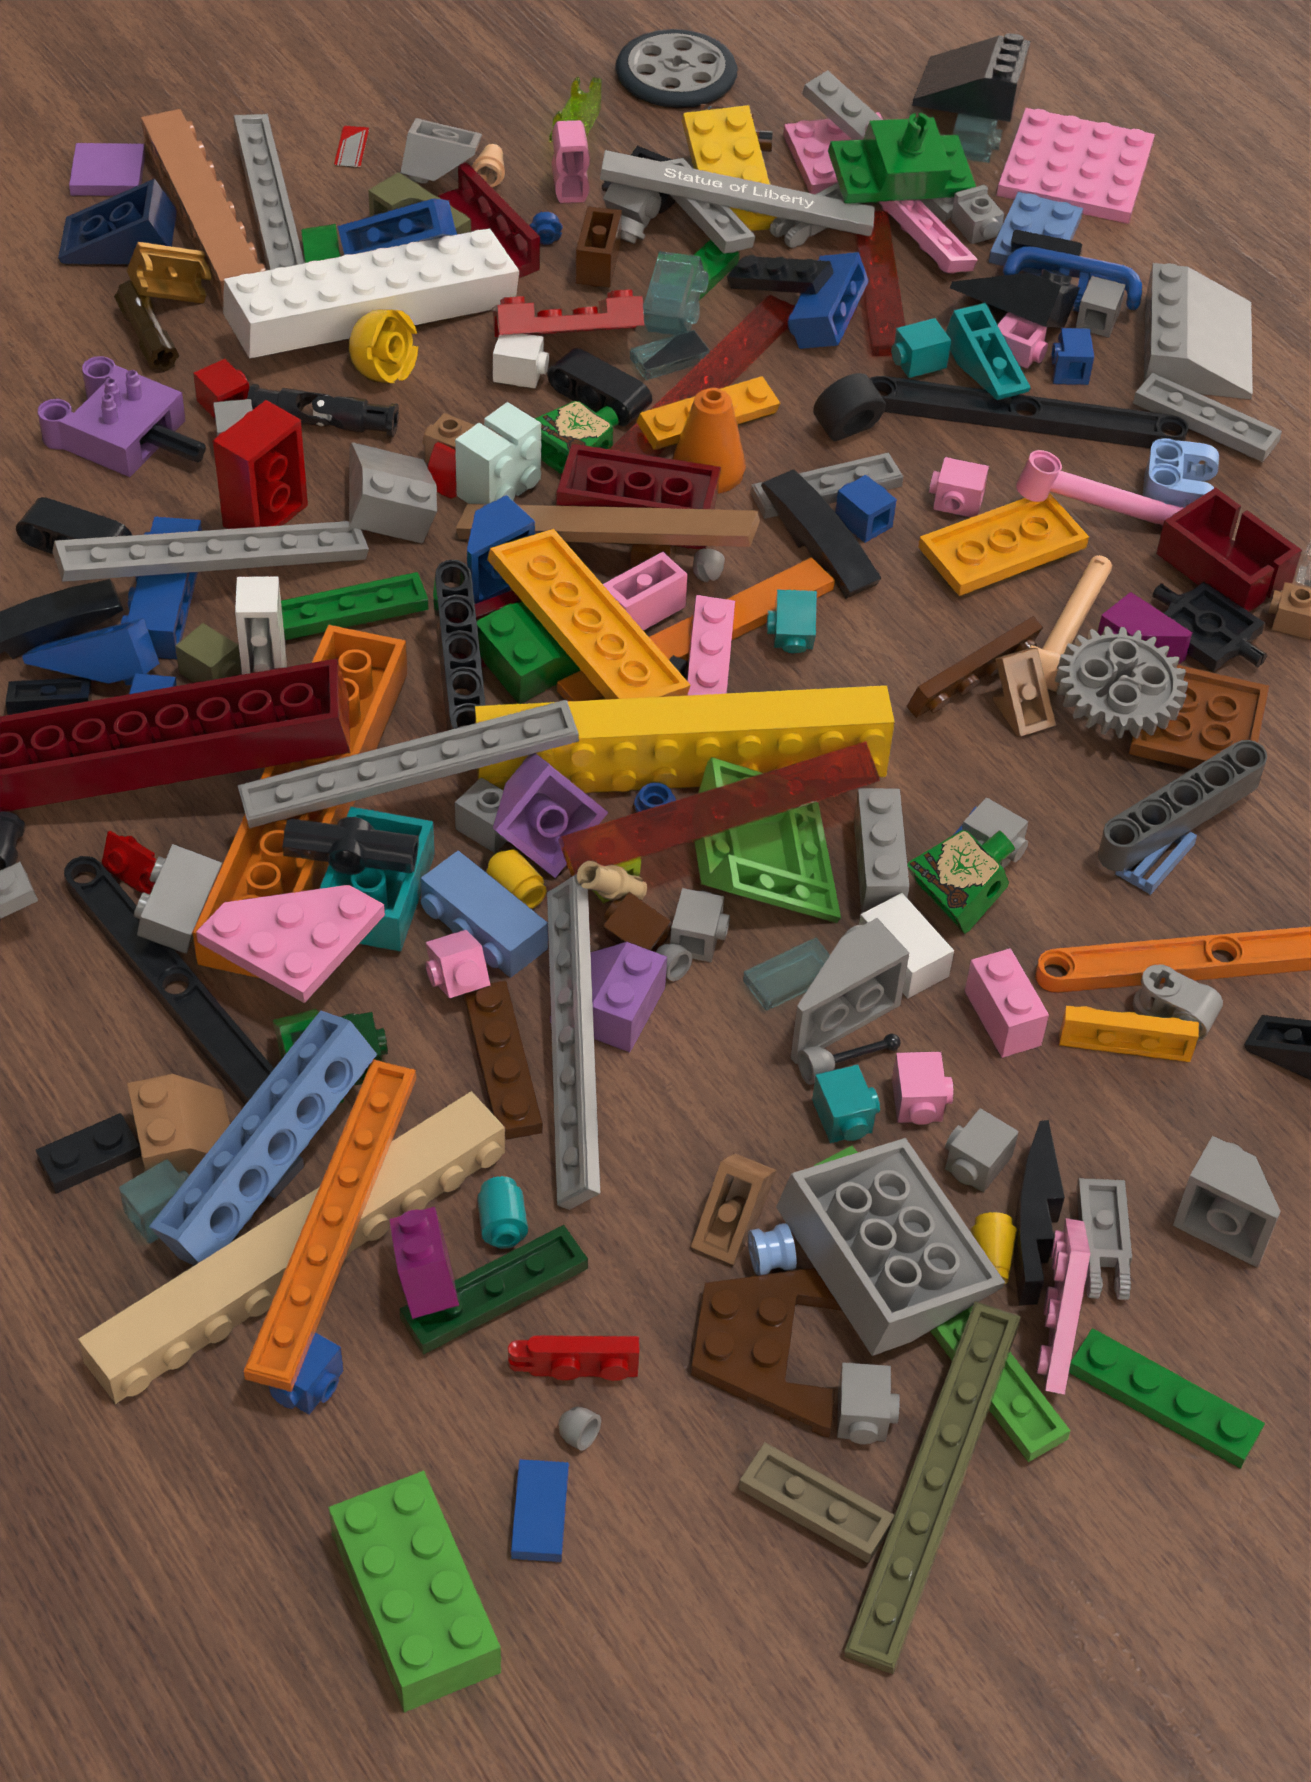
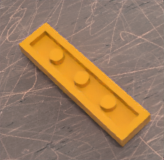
M763 376L720 389L729 394L732 399L737 425L777 413L781 404ZM695 396L639 414L637 424L654 450L678 443Z

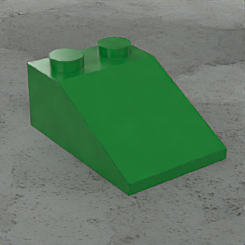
M523 602L508 604L476 621L480 657L518 704L526 702L557 685L558 681L581 670Z

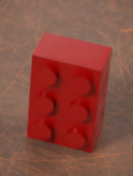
M265 400L213 440L223 527L226 529L283 526L308 506L301 419Z

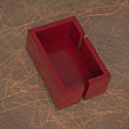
M1215 487L1164 520L1156 554L1197 585L1203 582L1207 583L1250 612L1264 603L1266 596L1271 598L1275 590H1283L1285 582L1292 584L1302 549L1248 510L1242 513L1235 541L1232 540L1241 505Z

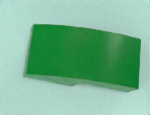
M336 224L301 229L305 263L341 257Z

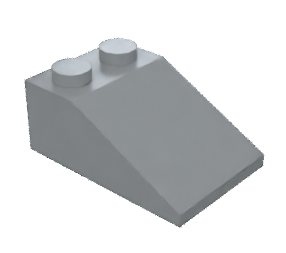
M352 442L349 447V526L423 543L437 513L436 483L424 460Z
M878 918L864 925L852 927L841 937L797 1005L791 1059L795 1064L798 1063V1053L800 1050L810 1047L825 1048L901 1005L910 953Z

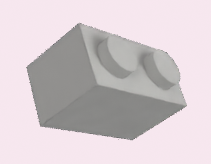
M172 844L166 859L159 856L153 867L150 881L155 882L151 894L143 892L136 906L134 917L140 919L137 935L187 954L193 940V930L219 874L222 862Z

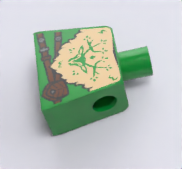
M573 401L535 418L541 423V460L561 475L572 444L613 450V428L618 425V417L615 411L608 406L595 413L580 401Z
M961 830L907 863V867L915 883L966 934L1007 889L1009 881L1000 862L1015 851V847L1000 830L982 845L967 830Z

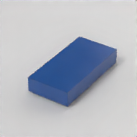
M519 1459L511 1559L562 1562L569 1462Z

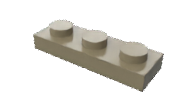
M764 1442L739 1482V1490L867 1563H870L889 1532L895 1517L892 1513Z

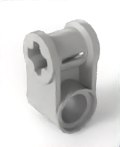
M1152 965L1143 972L1141 978L1142 988L1135 993L1132 1002L1133 1008L1138 1015L1161 1018L1173 1017L1184 1021L1199 1022L1197 1042L1207 1036L1223 1007L1222 997L1215 989L1198 983L1165 965ZM1165 978L1166 981L1163 988L1159 989L1161 979ZM1151 997L1155 998L1152 1008H1148Z

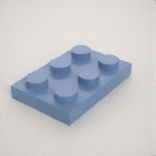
M1018 192L990 251L989 262L1004 266L1008 256L1013 253L1011 252V239L1013 231H1016V229L1072 241L1081 221L1083 208L1073 206L1067 202H1057L1042 198L1035 194ZM1025 268L1021 270L1024 272L1041 274L1042 272L1041 270H1036L1032 268Z

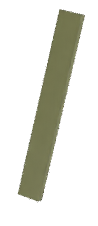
M976 1301L974 1302L845 1649L846 1658L894 1675L1017 1334L1021 1316Z

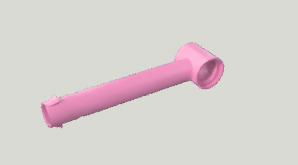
M1037 450L1030 454L1016 484L1018 492L1031 501H1044L1049 493L1053 492L1162 526L1164 520L1183 509L1182 506L1177 507L1165 504L1155 499L1061 471L1062 464L1060 460L1052 453L1043 450Z

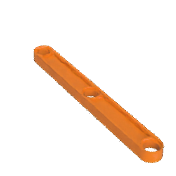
M1311 926L1050 949L1039 957L1035 979L1043 989L1060 993L1142 985L1141 978L1143 972L1152 965L1168 966L1194 981L1311 970ZM1216 950L1227 951L1233 956L1234 960L1231 962H1221L1214 958L1212 952ZM1051 964L1059 965L1068 974L1062 977H1054L1046 972L1045 967ZM1165 978L1161 979L1160 984L1165 983Z

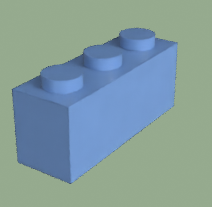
M459 850L421 877V905L425 912L434 919H440L451 928L453 934L467 930L482 945L485 962L493 968L498 967L510 978L548 949V922Z

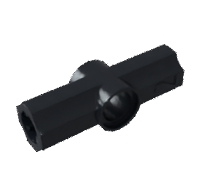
M357 817L342 818L338 821L337 825L290 819L287 820L284 830L283 856L328 862L334 870L346 875L359 874L365 870V867L412 873L415 871L417 864L419 836L374 830L369 822Z

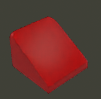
M437 442L434 444L427 467L436 483L437 492L453 499L457 496L456 450Z

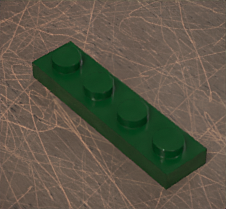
M562 1225L454 1280L459 1306L412 1318L409 1306L406 1305L399 1309L400 1320L424 1355L587 1270L588 1258L566 1226Z

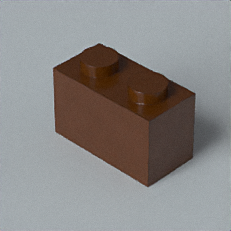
M587 206L576 248V284L592 287H611L621 246L622 210Z

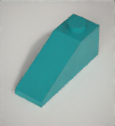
M986 303L954 310L946 333L951 339L950 351L958 366L996 400L1029 392L1031 387Z

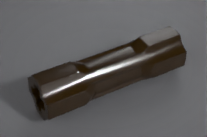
M130 280L118 285V291L114 298L126 321L132 324L140 340L139 347L151 370L165 372L175 367V361L179 357V353L169 334L161 328L153 313L154 306L149 296L138 295Z

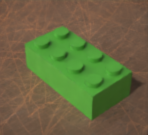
M424 1471L328 1507L333 1539L404 1712L501 1673L500 1644Z

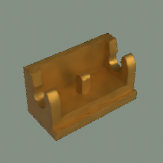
M137 242L126 271L138 295L195 303H204L207 296L205 289L202 287L201 280H211V272L204 260L205 255L203 251Z

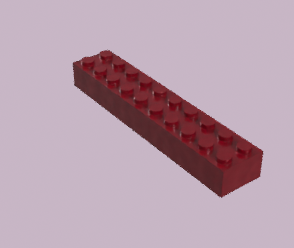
M338 659L0 716V811L7 812L350 753L349 694Z

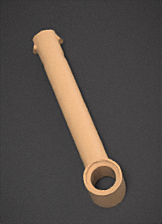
M1097 555L1090 560L1043 648L1041 649L1033 645L1030 647L1038 648L1047 689L1057 692L1059 683L1055 682L1061 654L1065 653L1068 643L1072 644L1101 587L1112 570V563L1104 556Z

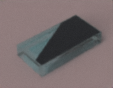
M691 330L631 348L630 359L644 379L649 380L710 361L711 351L696 331Z

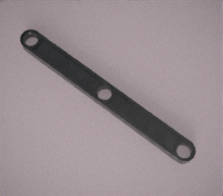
M888 376L870 378L878 391H884L889 394L888 396H882L886 403L884 412L1144 448H1151L1153 442L1162 438L1186 441L1189 429L1185 420L1174 415L1020 394L996 400L984 389ZM1025 410L1033 413V415L1024 416L1018 414L1017 411ZM1171 430L1178 433L1179 435L1170 436L1164 434L1162 431Z
M80 856L72 859L64 868L66 887L70 895L243 1104L246 1105L274 1070L273 1066L174 949L137 935L140 919L134 917L137 905L101 862L90 856ZM82 872H91L96 875L88 883H78L73 880L76 875ZM174 981H182L189 985L184 992L179 994H171L164 990L169 983Z

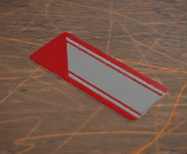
M343 126L334 165L361 166L369 133L368 127Z

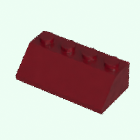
M572 444L557 488L556 506L715 510L721 467ZM676 545L688 549H706V546Z

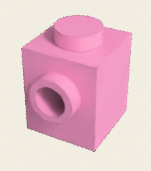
M945 457L941 472L934 471L931 479L929 493L936 494L933 509L967 517L977 516L985 492L989 466Z
M467 930L425 942L429 961L426 962L429 980L433 987L438 986L448 998L490 986L482 945Z
M941 1052L896 1053L892 1084L897 1122H912L918 1125L942 1122L946 1104H952L953 1082L951 1077L944 1076Z

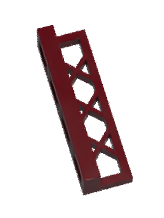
M467 162L458 165V188L440 194L438 197L443 200H449L450 206L471 219V232L491 229L518 268V279L539 271L540 236Z

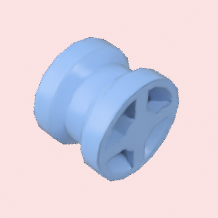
M786 1223L776 1225L772 1231L763 1232L759 1228L748 1231L749 1254L757 1276L769 1274L771 1269L781 1268L784 1271L796 1268L797 1259L791 1230Z

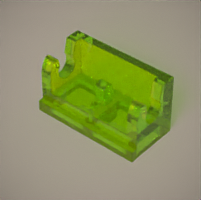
M576 77L571 85V97L563 111L556 113L553 119V127L557 121L581 120L587 137L601 110L602 79L593 77L589 85L590 92L586 93L580 89V78ZM552 132L549 135V141H552Z

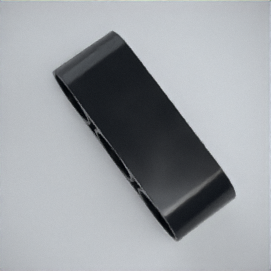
M573 348L547 371L549 383L557 392L573 401H580L595 413L605 406L612 408L617 414L619 426H627L641 412L646 410L653 401L649 388L643 382L580 348Z
M46 497L38 498L16 525L17 535L24 543L53 554L54 541L132 536L131 531L124 524L116 520Z

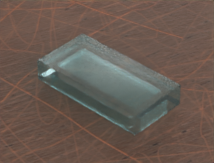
M815 937L744 971L743 982L767 1011L805 993L830 954Z

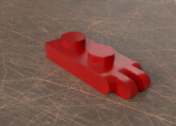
M535 1335L529 1340H515L508 1345V1366L516 1372H529L532 1376H548L565 1381L578 1377H602L610 1381H619L627 1377H638L639 1336Z

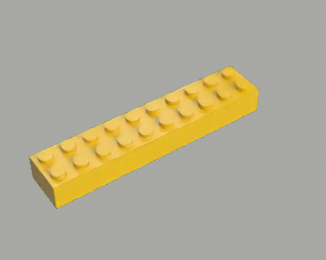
M887 685L568 701L579 733V742L537 752L536 754L585 794L591 792L641 790L642 787L649 783H661L669 788L700 787L707 762L711 757L790 782L854 778L870 779L886 777L895 721ZM555 702L475 706V723ZM528 755L477 768L478 780L483 778L504 791L506 782Z

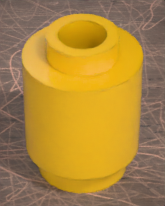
M517 850L500 851L490 859L486 871L488 875L530 909H534L542 902L547 892L546 887L543 885V877Z

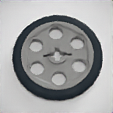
M667 29L649 32L632 39L622 48L618 55L615 70L620 83L638 99L663 107L688 108L711 103L725 95L737 78L738 67L733 54L715 38L689 30ZM678 48H685V49H688V50H687V51H679V50H677V49H678ZM653 53L658 56H648L646 54ZM709 61L712 62V64H703L701 62ZM642 72H649V73H652V74H651V75H642V74H640V73H642ZM696 80H705V81H707V83H698V82H695V81H696ZM672 85L676 86L677 88L669 89L665 88L664 86Z

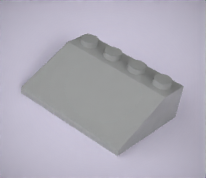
M1153 263L1145 296L1144 382L1154 373L1199 394L1251 400L1253 395L1251 302L1189 267Z
M906 1138L791 1173L776 1206L872 1356L914 1341L973 1306L975 1301L979 1302L1000 1290L1005 1284L1001 1275Z

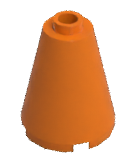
M708 388L696 394L672 459L721 467L717 494L730 491L741 483L746 468V461L731 397L718 388Z

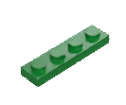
M418 572L281 600L285 640L325 632L328 625L345 628L429 610L428 596Z
M1094 1328L1090 1330L1070 1363V1374L1240 1469L1265 1425L1263 1421Z

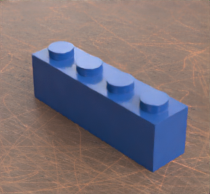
M154 516L151 531L145 532L144 535L202 531L201 520ZM198 572L135 576L136 587H130L128 594L129 615L122 616L121 624L144 618L158 658L177 659L175 645L182 640Z

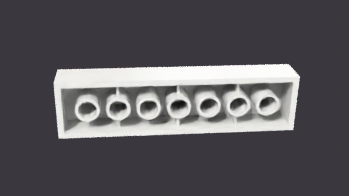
M491 229L475 230L464 234L443 236L432 240L411 242L395 247L379 248L374 251L348 254L342 257L311 261L305 264L278 267L273 270L225 278L223 314L248 357L255 358L349 339L353 326L358 319L372 310H401L410 316L414 325L492 310L496 305H500L501 299L516 297L519 270Z

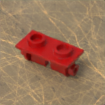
M111 830L108 831L101 864L108 872L137 891L150 895L155 885V882L150 881V876L156 863L155 853L139 844L132 836H119Z

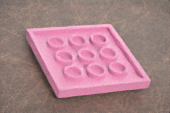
M1026 108L998 184L997 196L1015 199L1018 192L1035 194L1049 200L1067 202L1073 206L1083 208L1082 214L1129 224L1155 134L1146 133L1140 129L1112 126L1106 122L1098 123L1083 120L1076 116L1049 113L1042 109Z

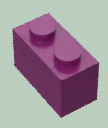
M435 1206L424 1210H410L401 1216L389 1219L398 1274L412 1318L459 1306L449 1252Z

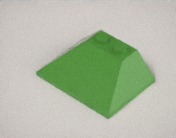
M711 757L707 762L691 817L701 884L837 923L841 919L816 789Z

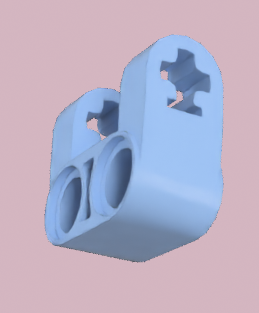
M1169 438L1156 440L1150 449L1144 476L1143 496L1177 507L1182 506L1184 508L1191 504L1197 498L1214 489L1211 484L1203 481L1212 479L1218 472L1219 453L1217 449L1203 443L1176 441ZM1203 460H1204V461H1205L1204 465H1200V464H1199V461H1203Z

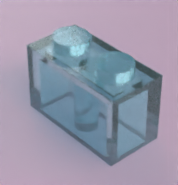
M659 251L643 306L644 321L648 332L680 335L690 332L692 324L698 322L700 314L699 298L701 293L706 292L709 281L708 272L704 271L700 256Z

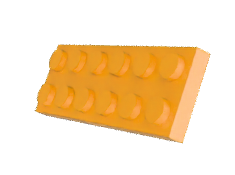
M554 529L490 548L487 558L488 562L606 700L688 695L691 686L689 682Z

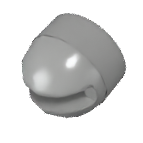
M713 549L698 550L694 555L693 561L695 576L703 582H709L710 579L712 581L718 579L724 568L725 558L723 554Z
M674 943L665 944L656 951L658 954L667 956L666 978L670 981L681 979L689 970L692 963V954L681 945Z
M579 1406L564 1412L559 1420L561 1437L568 1444L581 1451L586 1450L594 1442L601 1426V1417L598 1414Z

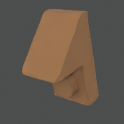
M1028 648L995 658L1003 693L993 696V700L1017 736H1024L1056 726L1038 648Z

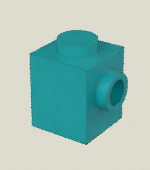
M935 318L896 328L895 343L891 347L893 361L896 365H900L908 378L945 369L948 365L951 339Z
M777 589L775 611L768 610L767 634H774V648H783V651L788 653H802L806 649H813L816 638L817 591Z
M859 1065L816 1074L812 1101L829 1142L854 1141L864 1137L866 1134L873 1133L875 1115L880 1112V1102L876 1090L873 1087L868 1088Z

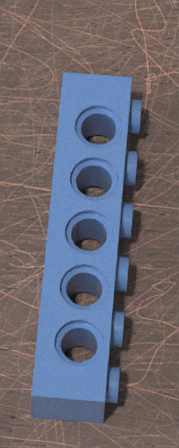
M320 1011L151 1223L149 1228L179 1259L195 1266L230 1244L243 1226L252 1218L253 1213L271 1190L280 1182L282 1176L295 1159L308 1146L310 1140L327 1118L336 1110L338 1104L355 1082L364 1074L377 1053L350 1020L324 1011Z

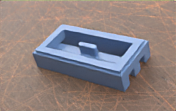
M1189 832L1187 835H1183L1173 841L1178 844L1177 847L1148 880L1142 877L1173 842L1147 856L1133 872L1130 871L1133 868L1131 867L1127 870L1116 871L1115 875L1152 894L1195 845L1197 835Z

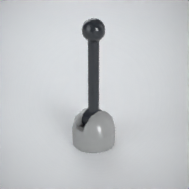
M891 1033L886 1035L882 1041L834 1055L822 1047L806 1048L798 1053L799 1070L805 1082L811 1085L815 1082L816 1074L835 1070V1063L883 1049L895 1051L900 1047L901 1040L898 1035Z

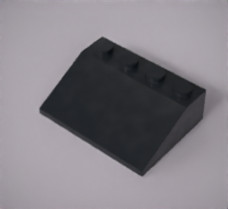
M1009 33L930 56L914 95L912 106L1011 122L1025 76L1031 41L1024 40V37L1021 35Z

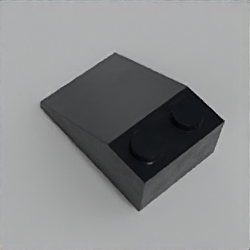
M1043 269L1041 274L1022 273L952 281L950 289L1042 326L1064 328L1080 287L1070 283L1072 277L1055 270Z

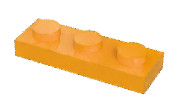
M1066 1006L1059 1031V1046L1191 1062L1199 1037V1022L1184 1021L1173 1017L1161 1018L1138 1015L1133 1012L1121 1013L1097 1010L1087 1006Z

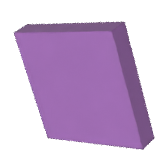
M76 143L69 184L71 195L115 196L142 183L145 161L144 144Z

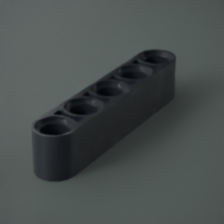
M453 559L446 560L437 567L433 590L447 731L459 728L462 725L475 724V706H486L471 572L465 563ZM445 583H456L459 587H448ZM455 617L463 620L464 622L453 623L448 619ZM462 653L466 655L467 658L457 659L453 657L452 654ZM467 689L472 694L460 695L456 693V690Z

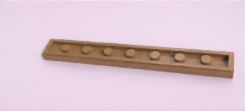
M486 504L466 505L456 526L459 539H469L475 511ZM518 505L535 521V534L554 529L565 542L751 547L760 522L757 510Z

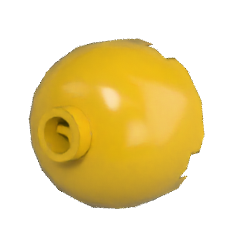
M380 309L372 310L358 319L350 335L349 352L352 363L362 375L370 380L382 383H394L397 378L399 381H403L409 376L418 356V346H413L412 334H417V331L410 316L401 310Z

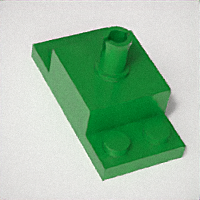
M913 113L909 119L870 120L863 140L831 141L828 148V154L845 204L955 197L957 192L976 187L959 136H940L934 117L929 118L922 113H918L917 118L916 113Z

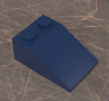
M154 178L67 216L58 259L62 264H129L137 242L172 247L177 209Z

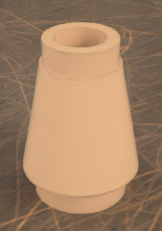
M496 144L485 146L484 150L472 164V168L491 187L499 185L505 176L503 151Z

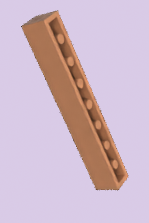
M181 109L141 117L145 147L173 205L177 209V214L194 249L203 251L205 255L204 260L211 272L210 282L223 307L225 278L266 271L263 263H257L255 247L252 242L247 243L244 225L242 221H236L234 205L232 201H226L224 185L221 180L216 181L214 165L211 160L206 161L204 145L201 140L196 141V132L192 121H186Z

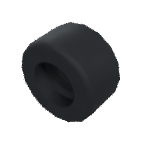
M855 373L847 375L828 386L814 403L813 413L831 440L839 441L872 428L883 415L886 403L866 374Z

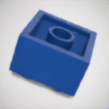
M507 495L476 510L467 547V567L470 569L472 577L474 604L512 590L488 562L487 558L490 548L535 535V521Z

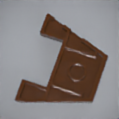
M816 1268L705 1283L691 1375L745 1401L750 1397L773 1408V1414L788 1421L791 1418H795L812 1426V1432L823 1437H829L836 1389L785 1381L795 1305L800 1304L843 1311Z

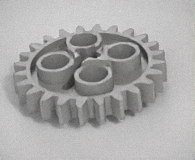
M1106 626L1102 636L1091 629L1087 639L1078 635L1074 645L1068 643L1065 653L1061 654L1055 682L1059 683L1057 694L1065 696L1064 707L1075 706L1073 714L1075 719L1082 716L1088 718L1087 728L1098 723L1101 725V734L1103 735L1110 728L1116 730L1118 738H1122L1125 730H1130L1136 739L1139 737L1141 729H1144L1152 736L1157 726L1165 730L1169 720L1175 721L1177 719L1179 710L1182 709L1187 696L1185 692L1188 682L1183 680L1186 670L1177 668L1180 660L1179 657L1167 658L1170 647L1163 646L1157 649L1154 646L1156 637H1152L1147 641L1141 640L1142 634L1140 630H1137L1132 637L1127 636L1125 627H1121L1118 634H1113L1111 629Z

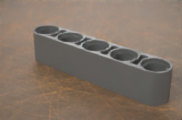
M1252 740L1238 741L1110 819L1105 824L1098 851V858L1101 864L1112 871L1127 870L1150 854L1170 844L1254 792L1259 786L1267 761V751L1265 748Z

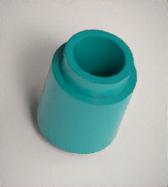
M498 1176L486 1180L481 1185L477 1196L482 1238L486 1243L497 1248H511L522 1241L528 1234L523 1192L517 1186L516 1181L509 1177Z

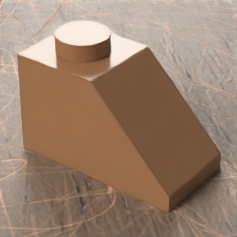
M736 1153L722 1160L691 1248L734 1265L748 1240V1231L754 1229L763 1211L777 1170Z

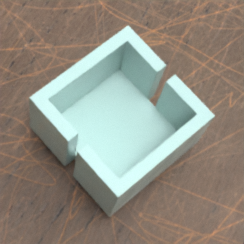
M507 402L484 418V425L477 423L455 439L457 496L468 504H488L505 495L514 500L515 495L519 496L527 489L533 488L541 480V423Z

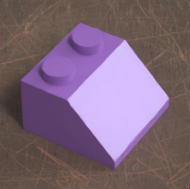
M536 753L528 755L506 782L493 829L556 878L576 853L577 843L585 836L591 834L608 812Z
M625 942L590 952L593 1026L595 1040L631 1052L665 989L667 956Z

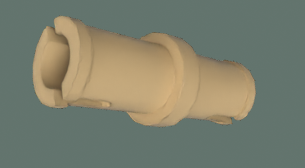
M587 861L579 867L577 872L578 883H583L581 887L595 890L606 899H624L628 892H631L643 900L647 892V884L644 881L641 882V877L627 874L622 867L616 865L602 866L597 862Z

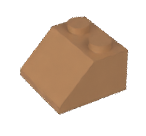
M175 1074L127 1083L148 1188L185 1181L230 1125L223 1091Z

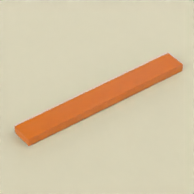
M811 557L727 598V600L735 601L732 640L767 623L768 610L775 611L777 589L817 591L818 598L834 590L835 580ZM693 616L649 637L668 660L674 655L688 662ZM582 670L557 682V692L567 702L606 700Z
M377 1060L371 1062L245 1366V1380L292 1392L416 1082V1070Z

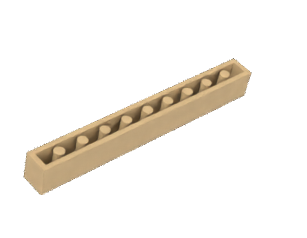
M472 1091L391 1142L344 1261L353 1250L367 1241H375L381 1238L390 1228L389 1219L401 1216L410 1210H423L429 1201L443 1192L455 1190L464 1182L466 1177L480 1168H488L494 1165L502 1154L505 1153V1127ZM319 1187L78 1339L84 1364L115 1404L127 1396H135L149 1386L153 1379L169 1369L173 1370L183 1366L191 1358L192 1354L209 1343H217L231 1333L234 1327L250 1317L262 1315L270 1308Z

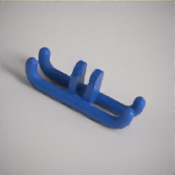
M1022 247L1008 256L1003 267L1004 275L1019 274L1025 268H1032L1041 271L1043 269L1055 270L1071 277L1079 278L1078 287L1080 289L1073 305V311L1079 312L1080 303L1091 276L1126 284V305L1128 309L1136 310L1141 303L1142 282L1140 277L1132 268L1125 265L1038 247Z

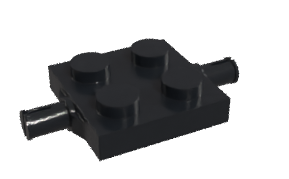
M1203 582L1193 591L1179 595L1163 583H1160L1153 591L1152 597L1169 607L1164 614L1192 632L1187 654L1213 672L1236 656H1242L1257 668L1266 660L1267 653L1251 644L1254 639L1262 634L1265 622L1207 583Z

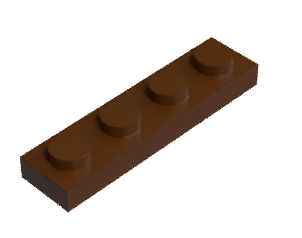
M1034 616L1030 617L918 686L906 707L916 718L929 710L932 713L938 712L949 703L951 696L958 692L961 695L967 694L978 685L980 678L987 674L990 677L999 674L995 658L1028 649L1031 645L1037 646L1035 640L1043 626Z
M507 982L490 983V986L463 994L490 1110L505 1127V1140L543 1133V1123Z

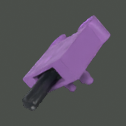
M92 357L82 365L87 400L74 413L70 404L61 399L47 400L38 407L42 440L47 447L55 450L64 449L128 477H131L158 448L195 462H200L206 451L204 443L175 432L186 421L182 392L138 375L135 370L121 368L115 365L114 361L108 357Z

